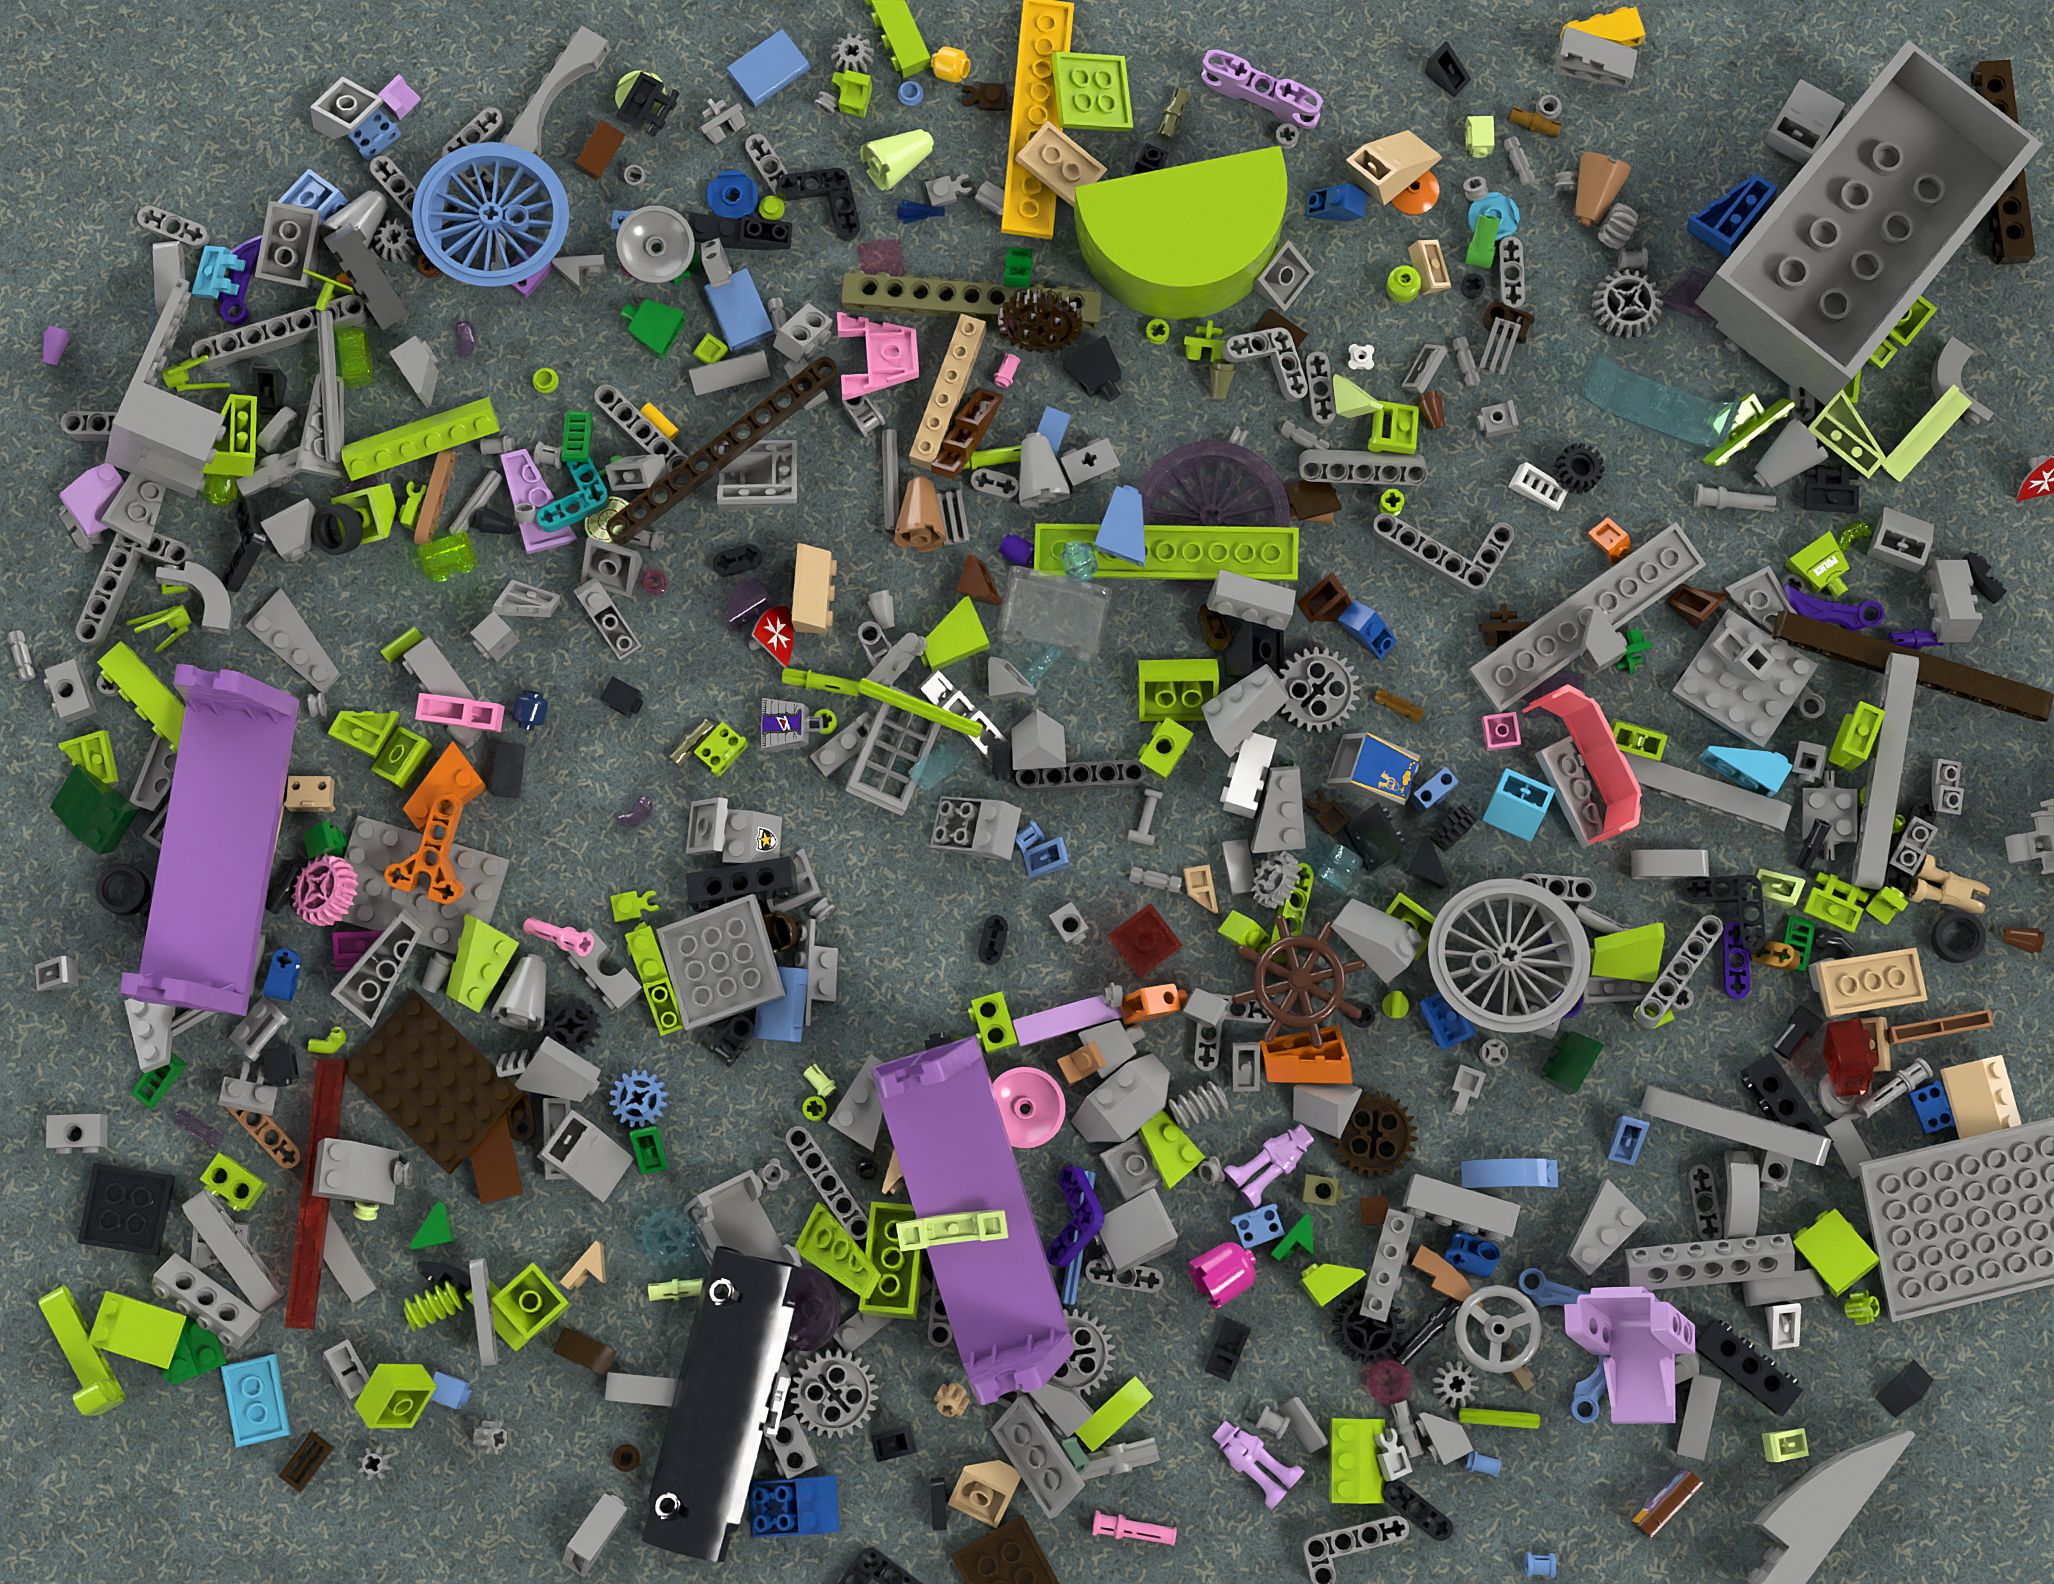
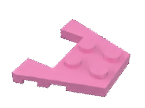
M837 312L838 337L865 336L868 374L841 375L842 400H848L919 377L916 329L886 322L883 325L869 322L868 318L859 317L854 319L847 317L846 313Z

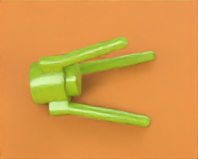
M204 351L200 358L194 359L191 357L162 370L168 388L176 387L178 392L190 389L229 388L231 385L230 383L186 384L185 381L189 380L187 369L208 360L209 351Z
M181 604L164 611L129 620L126 624L131 626L156 619L135 628V633L165 622L169 624L171 629L177 628L178 630L155 649V653L158 654L181 634L189 631L187 625L191 624L192 621L185 607Z

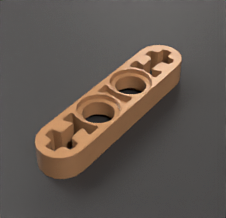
M445 449L439 451L414 535L415 544L429 547L432 542L455 463V451Z
M226 1107L280 1166L287 1169H295L302 1163L303 1153L301 1149L269 1115L260 1114L261 1120L259 1124L251 1126L247 1122L250 1111L243 1110L241 1115H239L238 1112L242 1110ZM270 1130H275L279 1134L278 1142L274 1145H268L265 1141V1135ZM285 1141L287 1142V1144L283 1147L288 1152L295 1151V1154L293 1156L295 1161L293 1163L287 1161L286 1163L284 1162V1160L286 1159V1155L282 1151L278 1150L277 1154L274 1152V1150L280 1148Z

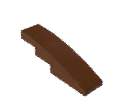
M979 388L955 417L956 426L943 440L944 449L932 462V473L950 479H955L989 428L1003 400L1002 394Z

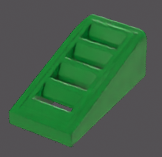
M566 412L562 461L588 462L594 427L591 412Z
M1789 915L1782 943L1803 948L1802 952H1799L1800 963L1792 970L1793 972L1803 974L1807 969L1816 922ZM1793 925L1808 928L1807 933L1793 929ZM1796 935L1799 937L1805 938V941L1801 942L1791 939V936ZM1780 955L1781 960L1787 959V957Z
M171 1051L170 1063L144 1073L131 1094L149 1109H153L183 1072L187 1063ZM159 1069L167 1076L163 1078L156 1071ZM151 1078L160 1084L159 1088L149 1080ZM144 1086L154 1093L153 1097L142 1090Z

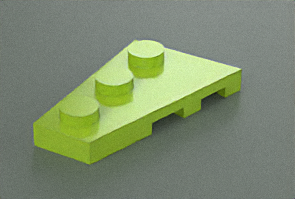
M1163 1109L1137 1130L1143 1144L1150 1151L1153 1158V1166L1155 1170L1159 1171L1164 1181L1162 1185L1166 1192L1206 1158Z

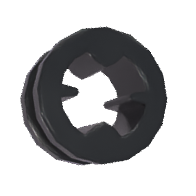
M1476 273L1465 276L1461 284L1462 294L1469 299L1481 296L1485 288L1484 279ZM1475 281L1478 283L1477 288H1480L1479 290H1468L1469 284H1466L1467 282L1472 284Z
M1360 1003L1356 1007L1361 1011L1363 1009L1368 1010L1367 1016H1370V1020H1364L1361 1023L1357 1018L1351 1017V1021L1356 1027L1366 1028L1374 1022L1375 1011L1369 1004Z

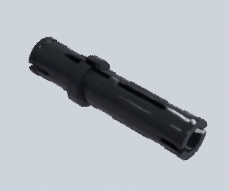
M1449 1297L1434 1314L1431 1313L1428 1316L1429 1319L1393 1356L1406 1367L1440 1331L1444 1332L1447 1329L1445 1326L1457 1315L1460 1306Z

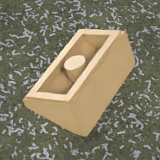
M1418 240L1408 247L1413 268L1419 273L1421 278V295L1451 288L1438 240Z
M1885 1017L1855 1019L1859 1071L1861 1073L1891 1071L1887 1019Z

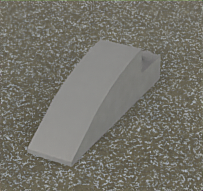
M1896 1430L1839 1452L1809 1470L1773 1499L1754 1519L1752 1524L1778 1543L1776 1547L1772 1545L1763 1556L1764 1564L1760 1569L1755 1568L1747 1578L1749 1584H1806L1916 1434L1912 1431Z

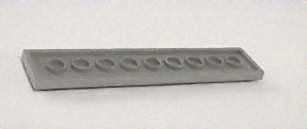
M1675 522L1469 668L1468 672L1496 712L1500 713L1580 656L1579 652L1587 620L1594 607L1599 605L1602 611L1604 609L1608 611L1613 620L1611 625L1616 630L1703 568L1706 563L1677 522Z

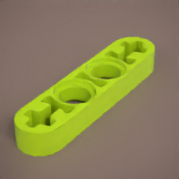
M1306 863L1296 865L1301 868L1300 875L1304 879L1295 882L1294 886L1297 885V889L1290 892V895L1293 893L1298 896V907H1293L1289 899L1285 898L1284 905H1279L1277 916L1283 915L1293 922L1294 929L1290 933L1291 936H1301L1313 883V870ZM1276 922L1270 945L1281 939ZM1283 952L1273 958L1277 963L1288 962Z

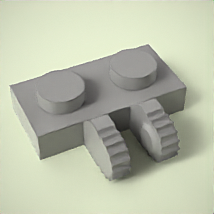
M243 1061L239 1079L224 1076L218 1105L271 1116L278 1088L262 1085L265 1076V1066L260 1065L257 1069L255 1083L246 1081L250 1066L249 1062Z

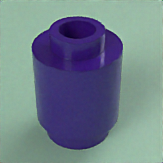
M1007 534L998 552L1003 554V558L1023 569H1026L1028 565L1032 567L1034 565L1035 545L1017 535L1011 536Z

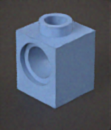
M436 1371L433 1381L437 1388L430 1399L454 1409H460L462 1405L466 1406L472 1390L469 1389L471 1383L442 1371Z

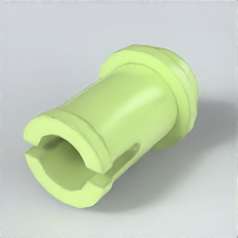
M813 1064L804 1072L803 1076L817 1089L819 1097L823 1096L825 1099L836 1090L835 1082L833 1080L830 1081L816 1064Z

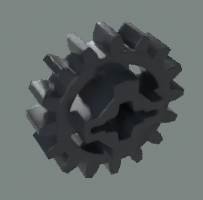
M569 998L567 1005L561 1000L558 1001L560 1008L550 1007L549 1009L553 1013L552 1016L544 1017L549 1022V1025L544 1026L543 1030L550 1033L547 1035L549 1038L573 1053L577 1054V1050H580L583 1054H586L585 1047L587 1045L595 1047L592 1039L601 1037L596 1033V1029L602 1028V1024L595 1022L600 1015L598 1013L591 1014L594 1008L591 1004L584 1008L585 1001L582 999L575 1004L574 999ZM577 1010L582 1011L589 1021L580 1020ZM565 1012V1017L560 1022H557L560 1015ZM571 1021L581 1026L575 1028L573 1033L564 1029L571 1025ZM585 1032H589L586 1038L579 1043V1038ZM556 1034H564L567 1044L562 1043Z

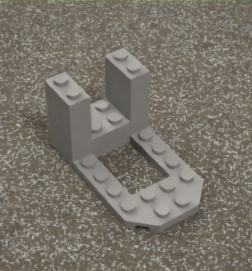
M180 278L177 285L172 289L114 419L105 462L195 499L198 491H204L209 479L205 477V473H199V470L203 471L206 463H212L217 451L213 448L216 440L221 442L227 427L222 425L225 416L155 388L158 379L154 378L157 370L162 372L168 357L164 356L167 348L172 350L181 317L184 318L192 293L188 292L190 282Z

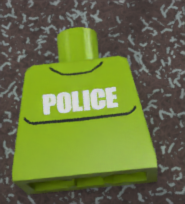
M1830 531L1785 563L1788 570L1793 574L1800 575L1804 579L1805 586L1814 594L1827 587L1836 599L1848 590L1839 577L1845 574L1849 569V565Z

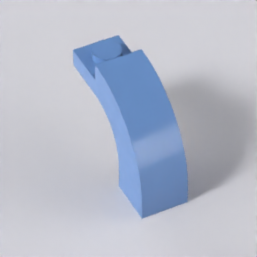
M1490 1159L1461 1161L1462 1188L1558 1187L1557 1160Z

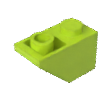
M1232 910L1218 930L1236 948L1240 945H1245L1261 955L1270 946L1272 939L1256 922Z

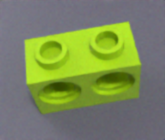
M1002 991L971 1000L973 1007L968 1008L972 1024L978 1022L981 1033L976 1035L981 1049L985 1048L987 1054L1018 1045ZM986 1004H991L996 1008L995 1014L990 1018H986L980 1013L981 1008ZM997 1029L1003 1033L1004 1037L1001 1042L992 1043L989 1041L988 1035L992 1030Z
M218 1152L200 1178L206 1184L204 1189H208L217 1197L219 1194L228 1199L226 1204L238 1212L241 1208L250 1211L268 1185L267 1182L220 1152ZM224 1169L227 1172V1178L223 1183L219 1184L216 1176L220 1170ZM246 1184L249 1188V1193L245 1198L241 1199L238 1195V1190L240 1186Z

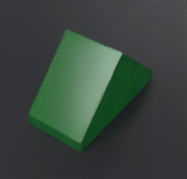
M653 1126L630 1131L631 1141L641 1174L667 1170L668 1164L661 1128Z
M438 1200L408 1246L412 1250H422L455 1242L448 1204Z

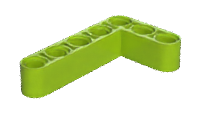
M62 1285L38 1300L40 1308L83 1389L73 1394V1400L78 1410L84 1416L102 1415L126 1401V1396L121 1391L122 1388L111 1367H109L103 1352L99 1347L88 1344L91 1330L86 1321H82L84 1317L68 1288Z

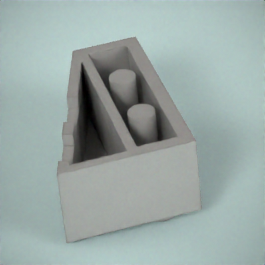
M1566 26L1558 46L1553 74L1629 88L1633 78L1638 51Z
M1935 560L1932 568L1927 571L1926 580L1927 585H1931L1932 593L1929 597L1930 609H1934L1932 630L1937 634V642H1970L1983 618L1982 614L1976 613L1974 604L1978 603L1977 595H1971L1970 586H1973V580L1968 561Z
M429 635L403 653V657L406 660L402 664L411 675L414 673L418 675L421 679L418 685L425 694L476 701L475 697Z
M1266 664L1215 698L1209 700L1201 708L1214 741L1231 758L1236 753L1234 748L1244 738L1249 740L1254 735L1252 730L1262 720L1267 722L1289 699V696L1281 679Z
M870 1054L829 1119L828 1124L875 1154L884 1113L870 1069L884 1062Z
M1608 1179L1602 1181L1565 1257L1584 1276H1590L1643 1223L1646 1217Z

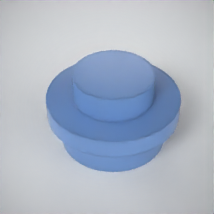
M907 81L899 87L898 98L905 106H916L923 99V89L917 82Z

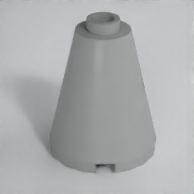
M369 190L326 219L320 225L322 227L320 230L321 236L325 238L350 222L353 228L359 226L366 237L363 243L368 248L388 208L385 196L378 191L373 192Z
M1793 418L1754 467L1756 474L1753 478L1762 488L1765 486L1772 488L1823 462L1828 458V454L1823 446L1819 449L1817 448V438L1801 421H1796Z
M1041 433L1026 435V439L1022 441L1020 505L1022 507H1039V503L1050 502L1053 505L1069 499L1070 489L1048 438L1042 436Z
M528 954L527 957L520 959L492 1009L491 1017L493 1019L495 1016L500 1017L499 1023L514 1029L527 1031L528 1026L535 1027V1031L543 1029L547 965L543 962L542 957Z

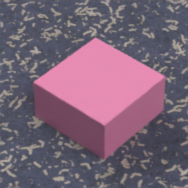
M1516 712L1483 716L1481 720L1487 751L1514 748L1521 745Z

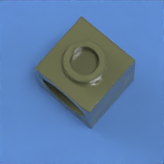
M1306 1174L1301 1203L1335 1207V1203L1341 1201L1343 1187L1338 1186L1339 1179ZM1318 1184H1325L1329 1188L1330 1194L1328 1198L1320 1199L1317 1197L1315 1188Z

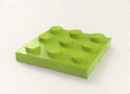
M1058 51L1051 55L1060 128L1130 132L1133 129L1125 56Z

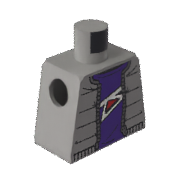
M767 698L762 699L761 748L766 752H777L806 746L809 743V732L823 731L822 716H809V708L804 704Z

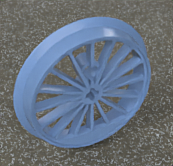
M495 142L477 143L449 153L434 164L426 173L417 189L413 202V227L418 243L425 255L445 274L472 285L485 287L505 286L533 276L554 258L563 244L567 233L569 205L561 181L542 159L525 149L510 144ZM495 165L492 202L487 200L477 167ZM505 166L516 169L517 172L499 203L496 204L500 167ZM469 169L474 170L484 205L477 200L457 175ZM522 174H526L536 181V183L505 205ZM450 180L456 183L478 209L447 194ZM540 188L545 191L549 198L547 201L526 207L519 205ZM445 202L471 214L444 212ZM553 208V222L529 220L528 214ZM491 215H494L493 220H488ZM522 216L524 218L518 224L511 222V219ZM443 220L469 222L442 230ZM528 227L551 229L545 242L525 233ZM472 230L446 251L442 250V238ZM506 231L540 247V249L529 258ZM499 233L525 262L512 268L509 267ZM488 234L484 271L469 268L470 263ZM493 234H495L506 267L504 270L489 271ZM479 235L463 264L450 258L451 255Z

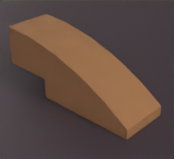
M1423 1245L1417 1247L1409 1266L1433 1277L1429 1288L1463 1304L1466 1298L1474 1293V1290L1464 1277L1438 1254ZM1477 1303V1305L1482 1309V1303Z

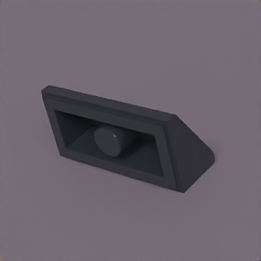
M496 742L491 794L494 797L520 798L525 746Z

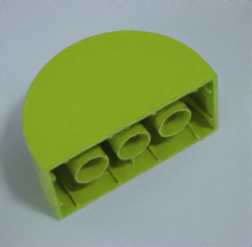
M1281 145L1076 186L1074 224L1082 255L1095 279L1111 296L1122 304L1143 314L1163 319L1187 320L1201 318L1225 310L1240 301L1253 290L1255 277L1261 272L1278 247L1288 191L1287 173Z

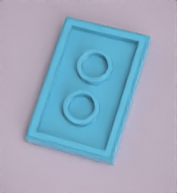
M276 1354L221 1366L236 1447L291 1435Z

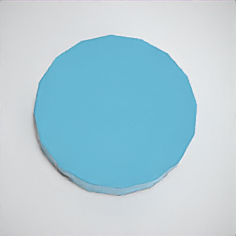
M1498 192L1488 193L1485 198L1474 201L1468 213V225L1473 234L1478 214L1490 215L1500 219L1495 243H1501L1504 238L1512 236L1520 220L1519 209L1515 202Z

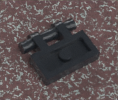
M640 72L616 116L618 119L638 129L641 128L644 121L650 123L646 133L655 137L658 131L662 130L666 122L664 120L670 110L673 111L677 105L676 100L680 93L673 88L670 89L667 95L661 93L664 88L663 82ZM655 102L661 104V107L655 115L650 111Z
M1816 465V467L1805 470V477H1815V483L1807 482L1805 484L1804 510L1855 514L1859 511V486L1849 485V480L1859 479L1858 470L1849 469L1847 466H1840L1839 469L1826 468L1825 465ZM1826 478L1838 479L1839 484L1825 483Z

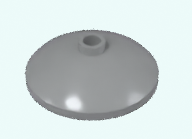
M647 206L634 211L624 220L618 231L616 247L620 262L629 274L643 282L659 284L674 280L688 268L694 255L695 243L693 232L688 222L678 212L664 206ZM658 244L661 246V250L653 252L652 246Z

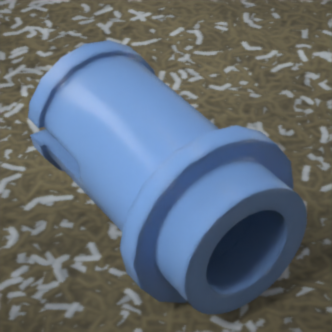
M1477 1451L1469 1452L1464 1462V1468L1469 1469L1471 1473L1475 1470L1495 1477L1498 1476L1501 1467L1500 1459L1479 1455Z

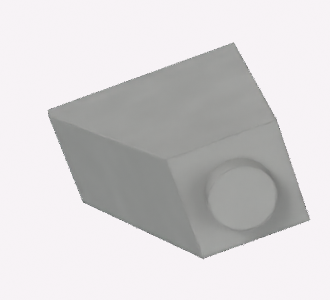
M546 1036L528 1061L525 1072L520 1073L515 1085L520 1090L582 1102L587 1093L592 1096L599 1086L600 1082L597 1078L601 1070Z
M604 1493L566 1547L562 1563L583 1578H585L626 1514L627 1507L624 1506L625 1504L620 1498Z

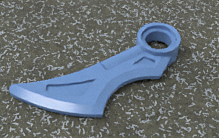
M1536 1268L1523 1269L1517 1277L1518 1288L1540 1307L1547 1305H1560L1564 1307V1304H1577L1579 1295L1591 1294L1589 1291L1578 1290L1547 1281L1545 1275ZM1531 1273L1535 1274L1539 1280L1538 1286L1532 1290L1528 1289L1524 1284L1525 1277Z
M1599 1355V1362L1594 1373L1587 1379L1576 1383L1570 1412L1574 1420L1579 1423L1593 1422L1599 1414L1597 1402L1608 1389L1603 1360L1605 1357H1610V1355ZM1583 1401L1588 1402L1592 1407L1591 1415L1586 1418L1580 1416L1577 1411L1579 1403Z

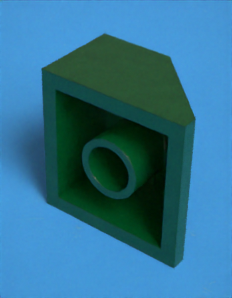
M1574 1031L1569 1032L1567 1036L1562 1034L1554 1047L1558 1050L1553 1059L1549 1057L1541 1069L1545 1073L1542 1080L1569 1096L1576 1093L1604 1044Z

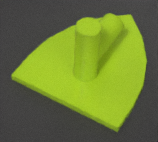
M303 269L307 276L323 284L314 308L318 311H324L328 302L334 300L333 290L345 294H354L355 292L352 287Z

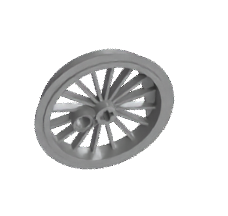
M1492 879L1465 888L1451 898L1442 908L1433 924L1429 937V965L1433 979L1442 996L1463 1017L1479 1026L1494 1031L1508 1033L1529 1032L1556 1022L1576 1004L1588 980L1590 949L1580 921L1559 897L1545 888L1530 882L1516 879ZM1489 902H1507L1505 943ZM1512 902L1530 906L1531 909L1513 943H1510ZM1480 904L1484 906L1497 943L1472 917L1468 910ZM1537 910L1544 927L1518 947L1517 944L1532 914ZM1460 916H1463L1489 946L1453 929L1451 926ZM1547 931L1552 944L1522 952ZM1451 935L1479 951L1471 953L1445 950L1446 937ZM1555 950L1558 961L1529 959L1527 957ZM1445 957L1469 959L1471 962L1468 968L1449 973ZM1476 961H1486L1489 969L1482 970L1478 968ZM1528 966L1561 969L1565 985ZM1499 971L1481 1007H1478L1466 998L1469 993L1495 972ZM1471 973L1476 978H1479L1462 993L1452 980L1453 978ZM1503 973L1502 1014L1499 1015L1486 1011L1484 1008ZM1524 973L1563 992L1562 995L1551 1004ZM1509 976L1523 1011V1016H1507ZM1517 977L1543 1004L1544 1009L1530 1014Z

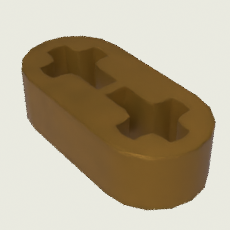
M1770 940L1765 941V946L1761 951L1750 953L1752 959L1760 965L1782 971L1794 970L1799 965L1801 959L1799 952L1793 947ZM1768 950L1771 952L1770 955H1760L1762 951ZM1780 955L1785 957L1790 955V958L1783 961L1780 959Z

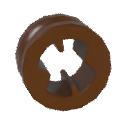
M425 253L422 254L417 262L422 275L428 278L438 276L441 270L437 267L434 269L430 267L428 271L424 264L426 261L430 263V260Z

